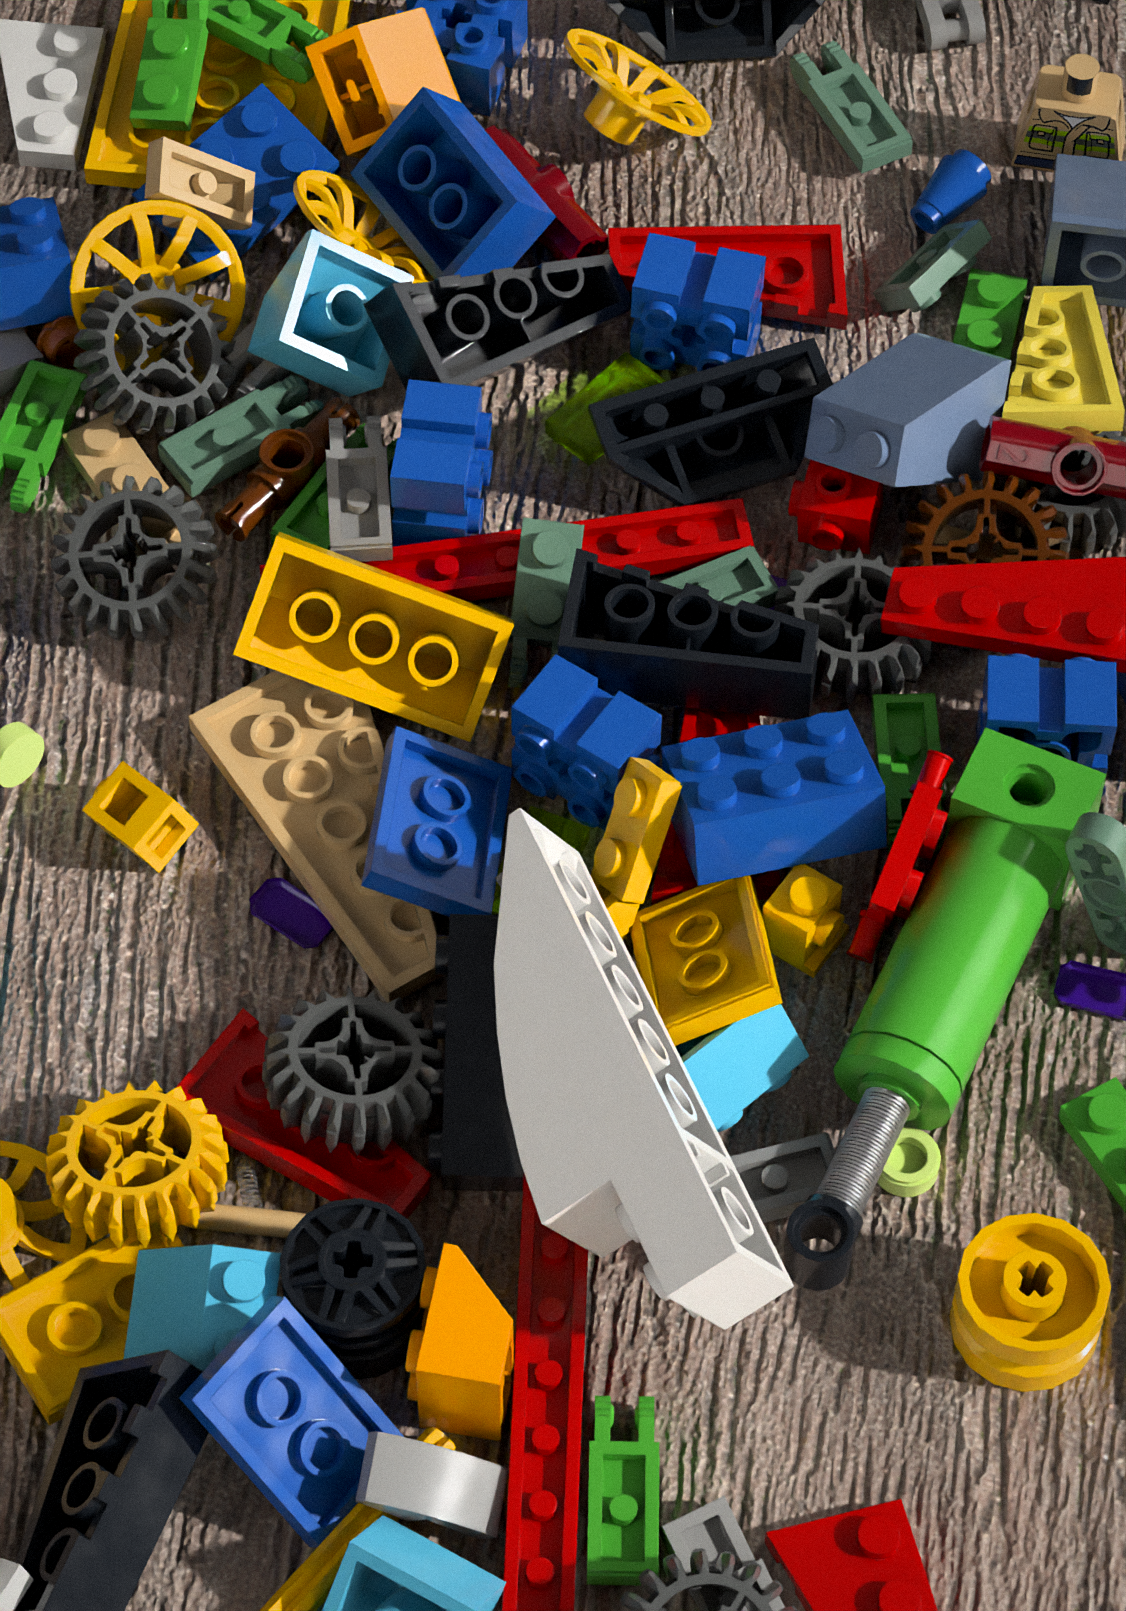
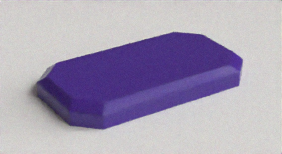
M281 877L267 879L249 899L252 915L304 949L318 947L334 929L309 895Z
M1073 960L1060 966L1053 992L1060 1004L1126 1021V974Z

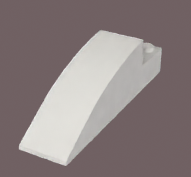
M518 808L509 814L503 866L494 955L496 1024L506 1102L520 1162L541 1224L601 1258L606 1257L632 1239L637 1243L640 1242L649 1260L648 1263L643 1265V1270L655 1293L663 1301L671 1299L682 1305L692 1317L697 1318L701 1316L726 1330L793 1288L794 1285L580 853L524 810Z

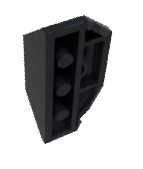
M606 0V6L663 63L776 58L826 0Z
M813 337L589 404L587 410L608 463L680 507L705 503L796 475L805 455L813 397L832 386L833 383Z

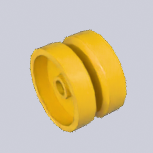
M1039 1213L1009 1215L982 1228L965 1248L958 1272L949 1315L954 1345L968 1366L994 1385L1028 1392L1053 1389L1079 1374L1095 1351L1111 1290L1106 1260L1089 1236L1067 1221Z

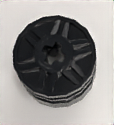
M363 1198L331 1201L308 1212L289 1232L280 1256L284 1297H286L355 1379L379 1377L403 1365L406 1361L412 1330H422L425 1310L420 1308V1294L426 1270L424 1246L413 1225L407 1218L389 1205ZM350 1271H358L357 1278H349Z

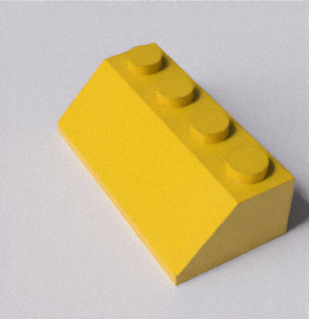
M279 532L269 554L233 655L471 742L513 630L514 620Z

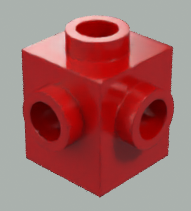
M810 459L805 480L794 481L789 500L788 514L789 516L797 517L798 542L808 543L826 551H832L834 548L835 550L842 549L855 552L859 547L862 553L870 554L883 506V483Z

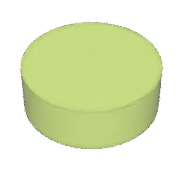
M13 722L0 728V785L3 787H15L25 781L36 770L44 753L43 738L22 722Z
M903 1127L877 1183L885 1191L899 1197H915L928 1191L938 1177L941 1161L940 1150L934 1139L920 1129Z

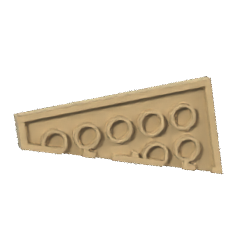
M275 670L189 715L191 732L386 1002L389 1003L399 997L403 999L444 976L436 975L437 934L430 910L361 886L384 759V749L370 706Z

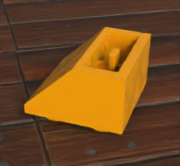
M423 7L357 24L305 47L347 156L362 159L423 86L461 102L430 20Z
M444 1243L439 1267L427 1266L423 1277L420 1294V1308L425 1309L422 1330H412L406 1356L405 1370L411 1372L407 1399L418 1403L420 1428L435 1427L443 1432L501 1442L514 1380L513 1319L458 1245Z

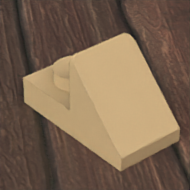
M161 137L148 143L145 199L168 200L188 205L207 215L222 229L245 230L252 227L255 172L166 137ZM163 215L162 218L163 225L170 228H178L181 222L180 218Z

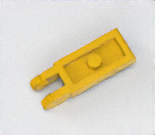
M629 757L623 778L615 789L614 805L603 839L596 847L594 866L590 875L622 940L627 939V934L631 932L629 927L633 926L639 905L644 903L682 789L681 783L654 763L647 759Z

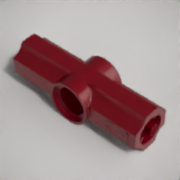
M492 125L485 129L555 214L556 218L537 239L558 261L602 255L608 250V235L575 202L574 193L568 179L556 165L548 163L541 166L506 128L497 129Z
M991 415L981 444L980 471H993L994 474L1013 475L1020 479L1055 485L1063 492L1073 496L1096 493L1126 499V442L1094 436L1089 430L1079 426H1068L1058 429ZM1085 450L1091 453L1088 465L1082 470L1068 472L1060 467L1063 458L1071 451Z

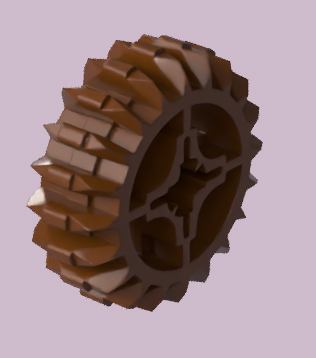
M993 471L984 472L982 477L983 489L972 490L971 478L967 473L959 475V488L962 494L956 497L953 496L948 486L944 483L939 484L936 487V493L943 506L938 509L931 502L921 500L917 505L918 511L929 520L928 524L908 521L905 528L910 536L921 540V544H907L901 547L902 558L920 561L921 564L916 566H933V563H948V565L976 564L977 558L969 561L967 555L968 553L978 552L980 542H983V529L985 526H988L989 542L993 543V552L1000 549L1003 554L1002 558H993L991 563L1069 559L1068 552L1050 549L1051 545L1061 543L1067 538L1066 529L1064 527H1055L1045 530L1044 528L1057 515L1054 505L1045 506L1035 513L1032 508L1040 498V490L1032 487L1021 500L1016 498L1015 494L1018 490L1019 478L1010 475L1006 480L1003 492L994 490L995 476ZM978 508L976 526L969 536L960 540H949L948 544L936 543L943 528L953 518L961 513ZM996 510L1005 511L1019 519L1031 533L1036 548L1022 547V543L1010 542L1001 537L996 528Z

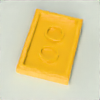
M751 875L701 885L637 911L633 926H630L637 970L675 1046L783 1003L759 899Z
M163 1234L151 1236L146 1249L138 1238H128L118 1249L109 1236L0 1297V1347L49 1426L64 1417L80 1368L124 1358L138 1251L183 1247L184 1245L177 1234H175L173 1242Z

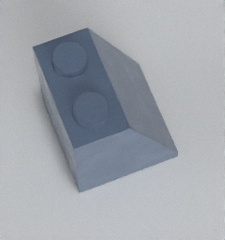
M1057 153L1050 191L1040 286L1092 285L1097 304L1126 308V161Z
M912 333L813 397L804 457L892 487L959 482V475L965 473L969 475L971 481H981L984 471L979 469L981 444L991 415L1002 417L1011 360L922 333Z

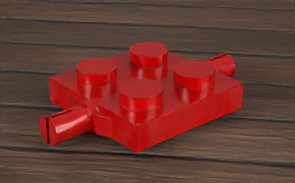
M935 750L927 751V757L916 783L912 784L909 789L912 798L870 899L868 909L860 910L858 916L861 919L851 945L846 952L847 955L859 961L872 964L873 956L883 932L889 931L894 916L906 920L913 906L924 873L914 869L918 857L931 861L949 814L937 809L943 792L941 790L950 765L953 763V759L944 753Z

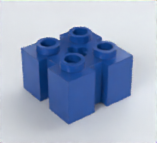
M406 0V11L421 7L425 8L461 103L471 112L490 117L505 86V67L513 69L528 38V0ZM397 10L396 14H399V13H402V12H405V11Z
M649 232L632 285L631 317L635 318L630 332V362L646 365L656 370L676 371L677 364L682 363L696 366L699 372L753 356L761 329L762 302L759 301L764 288L766 256L719 247L717 256L695 252L696 242Z
M409 379L401 416L402 428L400 438L397 437L390 474L391 507H394L392 519L393 547L470 536V534L480 535L484 517V499L480 498L482 486H489L493 463V451L488 450L492 431V413L482 412V387Z
M1025 654L988 655L983 681V698L980 699L976 722V745L986 727L1107 774L1108 754L1111 755L1117 729L1116 662L1095 661L1087 657H1075L1065 659L1061 668L1039 667V658H1032Z
M557 654L552 657L511 706L512 735L515 736L516 743L512 748V776L517 779L518 783L526 791L535 796H547L554 800L559 795L568 800V810L576 820L591 828L598 826L604 831L606 830L614 805L615 789L623 778L629 757L647 759L656 766H660V757L653 752L661 744L662 715L621 691H618L615 696L598 688L597 677Z

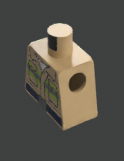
M1088 54L1070 56L1065 62V67L1048 64L1040 67L1018 119L1011 166L1054 172L1057 153L1122 161L1126 135L1122 78L1117 74L1099 72V62Z

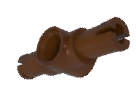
M334 396L304 428L281 429L267 435L260 444V463L247 475V484L215 513V521L219 528L228 536L232 533L234 540L242 542L273 510L288 508L326 461L325 450H330L329 418H342L343 424L346 426L347 436L360 425V417L357 411L349 403L343 406L342 399Z

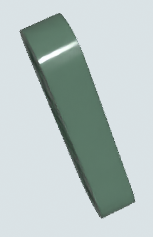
M1097 812L1084 813L1078 818L1065 844V851L1097 937L1110 949L1126 955V827L1108 815Z

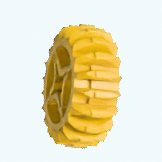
M156 1079L146 1090H136L128 1080L123 1092L112 1094L101 1087L98 1101L93 1103L78 1099L75 1115L60 1116L59 1126L57 1127L58 1133L49 1136L47 1164L44 1166V1171L52 1202L57 1207L58 1212L64 1213L65 1219L69 1222L72 1230L85 1227V1232L89 1235L92 1242L110 1234L111 1240L118 1249L128 1238H138L146 1249L151 1236L163 1234L173 1242L177 1226L181 1224L197 1229L200 1212L215 1211V1203L218 1200L217 1193L225 1191V1184L228 1178L226 1163L229 1162L227 1142L223 1141L222 1127L217 1121L216 1115L206 1114L208 1109L204 1106L202 1098L185 1101L186 1095L181 1086L164 1094ZM173 1147L182 1151L186 1158L182 1159L173 1154ZM90 1167L101 1172L102 1179L100 1181L87 1173Z

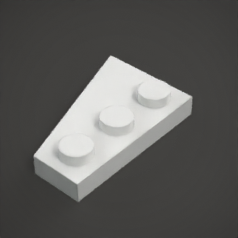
M0 19V58L20 166L77 170L106 45L104 28Z

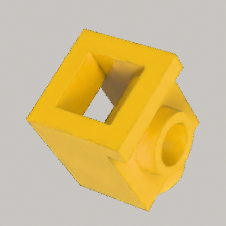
M124 761L118 765L110 776L99 783L93 797L82 809L105 832L145 861L158 873L161 872L199 825L171 796Z
M806 864L794 866L763 906L762 917L771 953L814 978L849 932V925L844 923L845 916L839 913L843 886Z

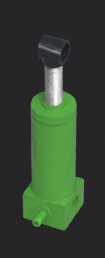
M985 727L951 796L944 843L833 1068L837 1084L851 1100L858 1104V1107L816 1194L809 1195L806 1202L798 1206L788 1220L783 1261L792 1281L801 1287L815 1291L831 1289L840 1284L849 1273L854 1242L863 1225L862 1212L902 1128L913 1127L920 1130H933L944 1127L951 1118L1049 907L1060 911L1075 876L1065 851V844L1078 818L1082 814L1088 812L1098 813L1107 774ZM819 1238L828 1241L834 1248L825 1252H817L806 1247L804 1242Z

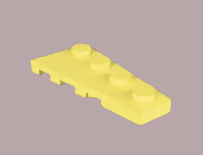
M1092 285L1034 286L1024 323L1023 338L1019 343L1015 370L1012 372L1009 383L1008 398L1004 403L1002 418L1058 429L1068 426H1079L1089 430L1093 435L1103 431H1123L1125 409Z

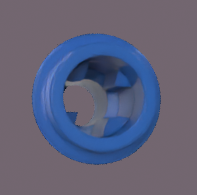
M964 149L956 150L953 155H944L918 198L916 205L910 211L912 220L925 232L936 234L944 225H947L987 194L986 185L991 181V173L988 167L979 157Z

